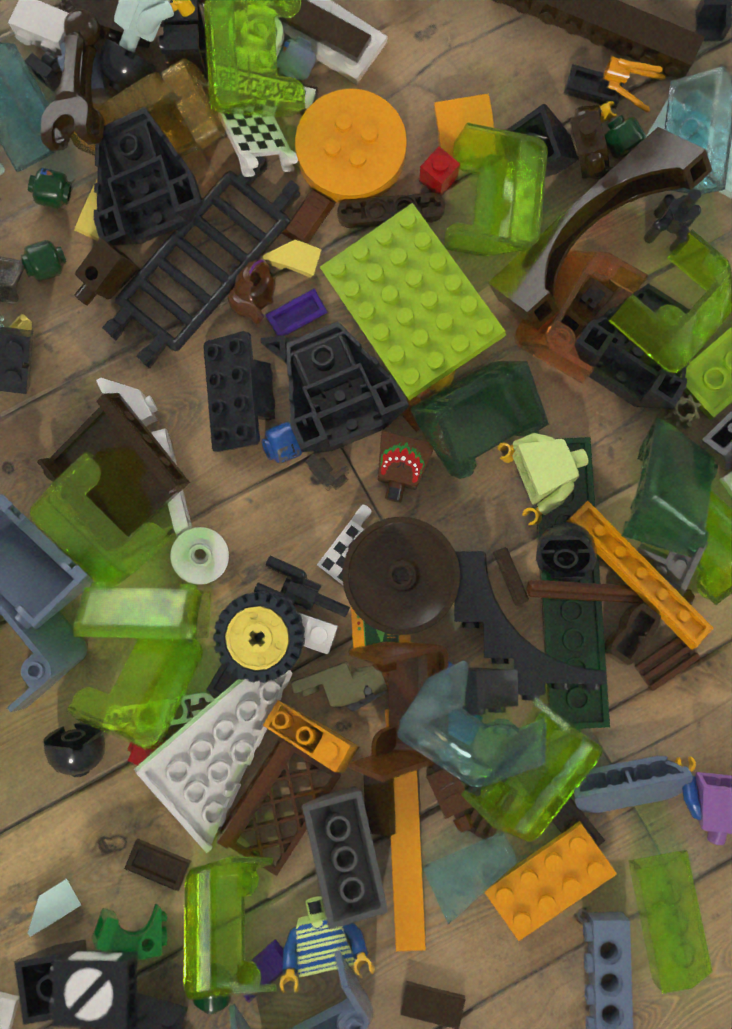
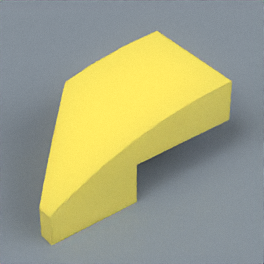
M293 240L264 254L260 260L263 259L269 265L281 270L286 267L311 278L314 276L322 249Z

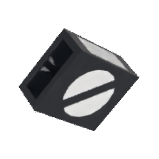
M66 950L53 960L50 969L53 995L49 1006L50 1013L53 1014V1027L127 1029L136 1019L138 952Z

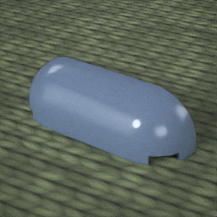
M654 756L596 767L585 771L584 776L577 782L574 788V800L578 809L588 813H600L663 801L682 793V787L692 782L693 775L686 766L682 767L675 762L669 761L666 756Z

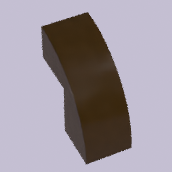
M596 270L548 328L571 345L619 287Z

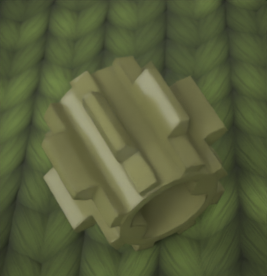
M691 394L685 398L682 396L673 409L665 410L667 415L663 419L669 420L672 423V429L680 425V427L683 426L686 430L691 427V421L700 419L697 408L701 404L695 403ZM679 407L685 410L686 415L684 417L679 414Z

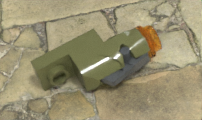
M346 661L291 682L295 694L302 692L304 697L320 691L318 685L323 684L330 706H346L351 711H356L384 695L389 690V672L377 671L372 665L354 668L355 671L351 673Z

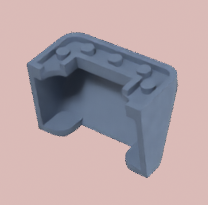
M1 494L0 594L15 607V610L18 612L15 618L26 629H29L31 626L37 629L82 594L94 581Z

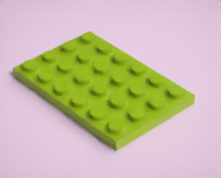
M413 203L320 266L323 274L409 401L507 336L502 325Z

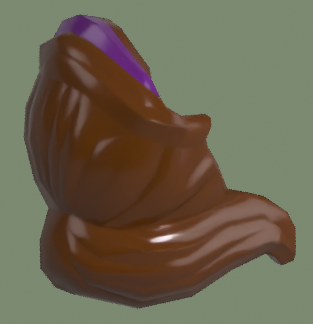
M255 259L250 261L238 273L234 289L228 293V302L232 311L239 316L252 318L255 324H260L264 318L262 309L274 302L275 280L270 274V267L265 260Z

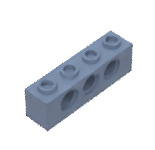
M587 912V922L583 923V936L585 942H588V953H584V969L586 973H589V984H585L584 993L586 1004H590V1016L585 1017L586 1029H633L630 920L623 912ZM612 942V947L608 952H600L602 944ZM605 974H613V978L609 983H601V979ZM608 1005L614 1006L610 1014H602L604 1007Z

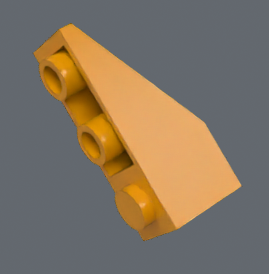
M277 700L263 724L264 727L335 773L346 771L349 762H351L359 748L358 745L336 731L280 700Z

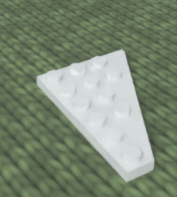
M291 670L277 679L260 683V681L255 683L248 682V679L236 680L134 768L136 774L206 853L212 849L211 844L219 826H223L226 812L232 806L241 787L240 781L247 766L251 765L254 752L259 747L267 728L263 724L277 700H281L282 691L288 685L293 674Z

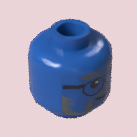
M290 422L282 423L265 431L264 439L261 440V443L269 460H274L280 464L302 454Z

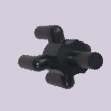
M692 189L688 195H683L678 199H675L672 194L665 195L654 211V216L658 220L652 224L644 235L645 242L653 243L660 232L667 230L677 236L670 245V251L674 254L679 253L691 239L689 227L702 211L699 205H695L701 197L700 190Z
M271 555L269 556L265 566L287 576L281 592L259 582L253 592L275 593L277 596L287 599L290 605H296L307 611H311L313 605L316 604L346 618L350 609L349 606L320 594L319 591L322 585L307 579V574L304 570Z

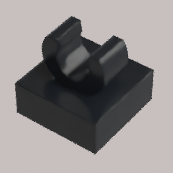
M49 50L44 53L41 60L31 53L26 58L25 63L33 76L54 92L60 85V81L56 76L61 70L57 62L58 58Z

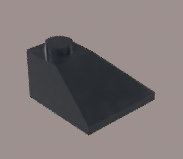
M542 104L500 134L516 184L518 185L555 175L579 160L570 133L546 104Z

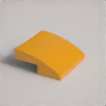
M489 93L434 102L438 144L443 150L458 162L497 155Z

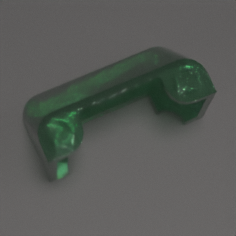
M496 361L487 364L420 401L411 408L415 422L451 476L458 479L472 475L477 467L475 458L512 436L524 437L531 433L539 434V430L549 425L528 361Z
M655 418L639 448L637 459L642 461L636 496L630 506L632 515L628 521H625L621 536L692 558L698 548L703 549L708 540L709 531H706L705 527L711 485L717 474L718 464H715V458L670 422Z

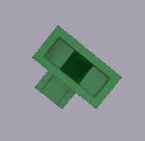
M155 904L147 924L137 931H128L121 928L119 919L114 911L102 908L92 935L94 947L104 952H108V950L138 952V959L140 960L162 956V946H167L166 926L162 927V922L167 921V913L165 914V911H161L160 906ZM145 939H149L145 944H142Z

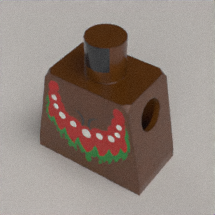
M382 431L378 481L388 483L385 499L401 503L405 488L417 489L434 451V443Z

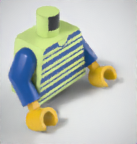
M322 896L307 899L305 902L308 916L298 918L297 925L290 930L283 949V973L285 975L280 980V988L283 994H285L284 986L288 981L295 982V994L299 991V982L295 976L297 972L299 977L338 969L334 952L337 950L341 951L349 966L354 965V971L360 978H362L360 968L363 964H368L370 973L373 974L375 967L366 958L368 951L362 931L354 923L329 930Z

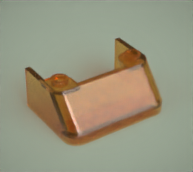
M570 250L562 263L555 285L554 298L559 311L538 330L522 319L514 334L518 347L580 383L587 379L594 370V367L569 354L575 343V335L571 328L561 323V320L587 276H590L601 282L611 280L616 285L633 294L648 277V274L608 252Z

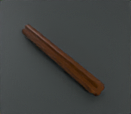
M529 580L527 584L529 597L646 604L628 585ZM686 589L683 597L692 605L695 595L692 593V590Z

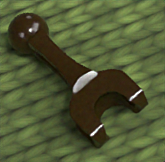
M75 9L65 17L63 24L65 33L64 70L55 100L45 109L41 118V140L52 152L66 149L74 132L88 145L98 144L103 138L105 119L93 106L91 88L93 61L97 51L94 45L100 38L101 28L97 18L85 9Z

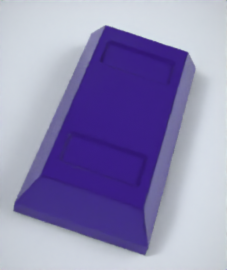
M312 289L267 313L265 316L277 336H286L328 312L316 290Z
M276 939L233 976V985L248 1003L283 973V948Z

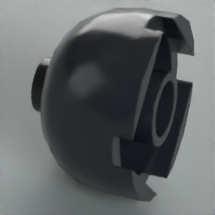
M106 38L101 49L99 62L102 73L111 80L109 86L123 94L126 89L137 92L149 86L155 76L157 66Z
M572 522L556 523L546 529L539 538L536 562L542 572L544 569L551 574V578L566 582L576 581L584 578L586 572L590 569L592 572L595 568L597 559L596 545L593 536L583 526Z
M93 722L74 723L76 729L65 731L63 726L52 731L44 738L45 756L48 763L57 772L72 775L73 777H82L87 775L103 759L105 735L101 725Z

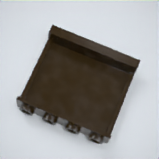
M104 393L96 401L100 407L50 458H43L37 461L43 469L44 475L55 484L62 498L70 503L77 512L80 521L88 526L95 535L97 543L104 547L106 551L122 547L190 483L120 393Z

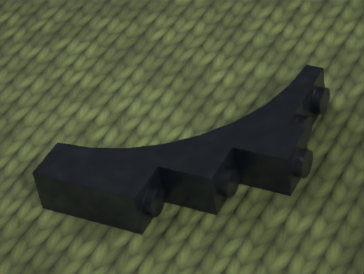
M455 551L460 566V586L454 602V622H462V628H479V622H484V658H491V664H509V658H514V669L518 670V695H521V700L539 701V695L546 694V683H551V689H569V684H582V689L600 690V684H607L605 670L581 668L559 661L540 651L521 636L506 618L495 598L488 576L486 553L484 551Z

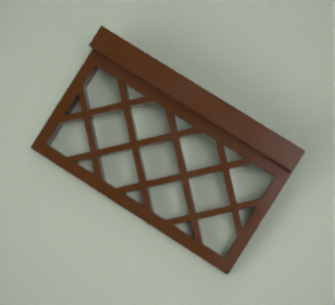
M279 737L217 833V843L226 849L230 847L277 876L307 830L305 819L300 825L299 819L304 818L303 812H297L295 799L312 795L314 800L316 799V793L321 792L319 797L330 793L341 777V773H335ZM294 753L305 759V770L289 773L287 763ZM309 762L317 767L310 768ZM285 768L286 774L280 775L283 769ZM325 771L331 775L326 786L314 788L311 773ZM308 774L311 789L293 793L291 778ZM287 779L290 794L273 798L271 788L274 783ZM269 792L270 799L264 800ZM292 800L294 814L277 818L274 804ZM271 805L274 819L257 823L255 817L257 809ZM253 819V825L247 826L250 820ZM296 820L298 830L294 836L281 839L279 824ZM275 825L278 840L261 844L258 829ZM255 830L258 845L244 847L237 842L242 833ZM289 843L284 850L283 844ZM280 845L281 856L275 865L264 859L262 849ZM259 850L260 856L254 853V851Z

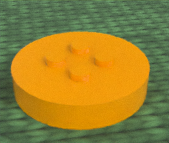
M341 89L330 92L312 103L300 119L295 137V148L300 171L312 189L333 202L341 203L348 199L380 197L395 184L404 167L407 145L404 124L394 107L385 99L372 92L361 89Z

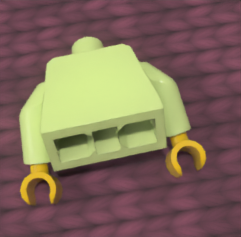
M531 433L513 441L511 446L505 442L500 443L497 448L500 452L508 449L507 455L501 456L499 459L505 463L515 461L532 505L537 504V508H526L522 513V516H527L532 511L535 513V520L528 525L539 524L542 520V514L547 515L562 505L574 490V482L579 477L577 468L588 465V456L584 449L570 452L564 439H554L553 437L538 433Z

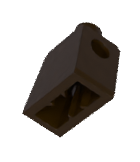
M100 238L75 272V275L83 282V285L74 295L86 306L97 295L109 300L140 268L120 249Z

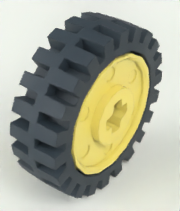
M259 591L242 595L226 606L215 624L214 629H216V632L213 634V641H216L214 649L220 655L219 661L227 666L226 670L229 673H235L236 677L241 680L248 679V682L255 683L260 681V683L279 678L293 667L302 653L305 642V628L302 625V618L300 614H297L293 604L290 605L287 599L279 597L275 593ZM262 631L265 637L257 642L254 636Z

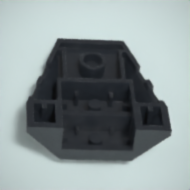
M143 107L104 125L102 141L95 144V166L98 167L97 183H94V192L97 194V209L94 210L93 219L99 239L103 238L114 246L142 244L191 223L203 205L196 177L149 111Z
M648 283L627 297L621 304L609 309L600 318L589 322L574 346L587 376L634 407L673 409L687 386V378L685 376L686 368L690 363L688 353L689 345L693 340L696 313Z
M338 321L286 343L291 414L290 426L301 452H326L342 448L384 430L409 407L402 389L392 374H389L374 356L371 357Z

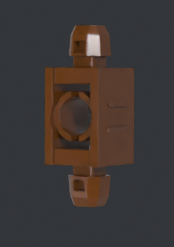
M443 758L440 762L429 766V769L432 768L434 772L426 775L445 819L454 816L453 822L457 829L463 833L473 828L469 812H465L466 809L473 806L454 764L451 763L444 766L443 762L445 760Z

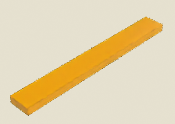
M385 708L386 728L389 727V708ZM417 770L393 778L396 834L391 835L396 952L426 950Z

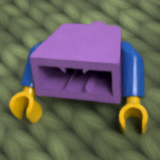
M688 756V769L692 773L696 767V762L694 758ZM677 757L675 763L682 766L681 758ZM696 772L692 782L682 787L685 804L691 816L698 820L701 828L708 831V841L715 845H724L727 834H732V776Z

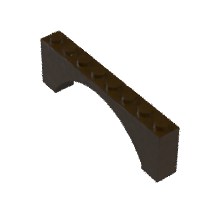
M657 127L488 282L498 301L537 330L541 328L559 311L554 298L555 285L562 263L576 241L598 220L627 203L669 190L686 188L691 191L713 171L706 149Z

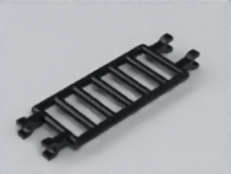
M256 157L258 167L253 168L254 176L245 177L242 172L238 176L233 171H227L202 199L203 205L191 223L175 229L116 296L115 303L122 309L114 318L105 323L102 329L116 341L123 333L124 328L134 318L152 333L155 338L136 356L149 369L166 347L176 352L185 345L234 288L238 273L250 261L259 260L289 225L290 218L284 211L301 196L298 192L299 186L290 180L273 203L250 186L257 177L267 170V166L264 164V157ZM230 185L234 186L277 221L267 233L263 232L220 197ZM212 205L258 241L249 254L245 253L202 217ZM194 225L240 262L230 275L184 238ZM176 246L222 283L212 296L166 259ZM157 267L162 269L204 304L194 317L148 280ZM139 288L186 325L175 338L129 301Z

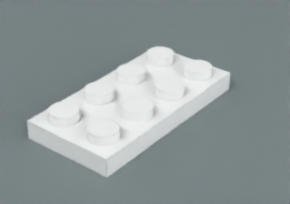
M331 0L308 1L371 35V42L358 63L281 22L286 40L292 39L296 41L297 36L306 39L312 44L311 50L316 54L317 60L356 85L387 43L386 35Z

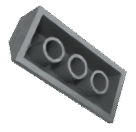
M354 786L325 794L303 804V814L329 930L388 913L361 790Z

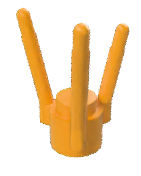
M612 56L605 69L603 79L609 81L607 88L617 91L638 108L649 113L650 108L619 84L620 82L625 84L630 73L665 80L666 75L660 73L663 70L660 66L632 62Z

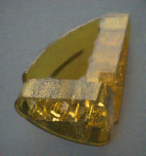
M184 58L162 71V78L159 73L147 75L95 108L103 115L105 119L104 125H107L145 107L181 158L197 153L225 136L224 127L218 116V107L204 76L195 63ZM74 132L70 138L73 144L81 151L95 156V144L88 145Z

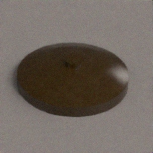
M391 517L367 527L351 544L343 564V587L352 609L368 625L389 634H414L435 625L452 607L460 586L459 561L449 540L434 526L411 517Z

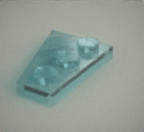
M503 831L424 865V873L448 925L517 863V858Z

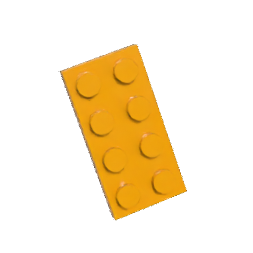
M579 821L483 887V891L517 940L520 941L617 875V873L581 821Z

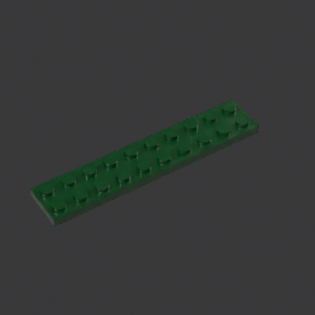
M591 437L557 438L566 441L570 452L584 449L588 456V465L577 468L579 477L574 482V490L564 503L549 514H542V520L537 524L538 541L546 529L556 523L566 522L585 502L589 501L595 507ZM597 554L595 568L592 572L590 569L585 573L584 578L570 582L600 584L599 555ZM544 569L543 572L540 570V580L558 581L551 578V574ZM541 598L545 653L559 661L574 666L606 671L602 601ZM547 683L550 730L610 728L607 684H600V690L582 689V684H569V689H551V683Z

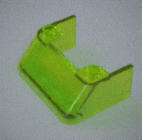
M693 229L686 235L687 241L679 243L667 257L706 291L692 309L685 314L674 305H663L654 313L632 294L609 320L610 323L661 367L673 373L681 371L693 359L732 313L731 265L727 258Z
M91 582L90 587H86L83 590L74 621L73 636L161 639L208 638L211 591L198 590V584H180V589L109 588V582Z
M537 698L532 703L543 711L535 720V733L540 737L505 782L500 780L488 782L483 786L480 796L466 790L461 794L492 827L528 842L537 839L544 832L574 793V788H578L598 762L603 751L602 747L592 738Z
M229 856L189 870L185 879L184 991L188 999L246 996L277 991V984L260 985L261 973L257 965L253 961H245L244 898L251 896L258 886L259 877L257 869L272 865L273 858Z

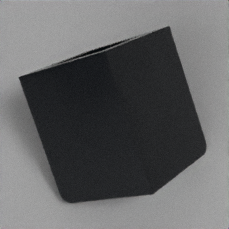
M701 0L696 8L695 33L704 36L703 41L723 42L732 26V0Z

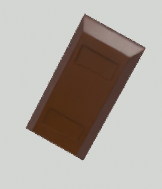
M312 189L282 234L292 241L298 240L308 244L335 206V203Z

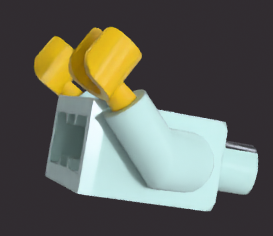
M119 0L114 16V22L124 29L119 45L129 51L136 52L140 38L152 42L163 20L174 16V12L177 10L183 17L191 15L195 11L191 0H173L172 3H170L171 0Z

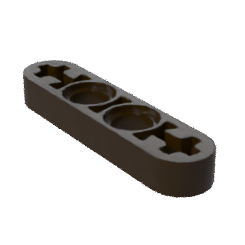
M437 193L348 199L339 204L337 217L339 223L345 228L380 226L397 214V208L400 204L406 203L410 205L413 203L417 208V203L420 202L421 215L425 221L434 222L442 218L445 210V201ZM430 202H434V205L437 207L434 213L431 212L430 208H427ZM373 206H381L384 208L385 214L381 218H374L370 215L369 211ZM361 207H365L366 219H362ZM347 209H352V212L356 213L353 214V219H347V215H345Z

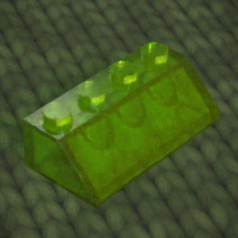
M682 850L628 860L652 981L662 994L694 988L713 971L688 851Z

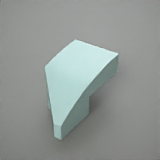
M67 878L39 895L28 929L29 937L81 906Z

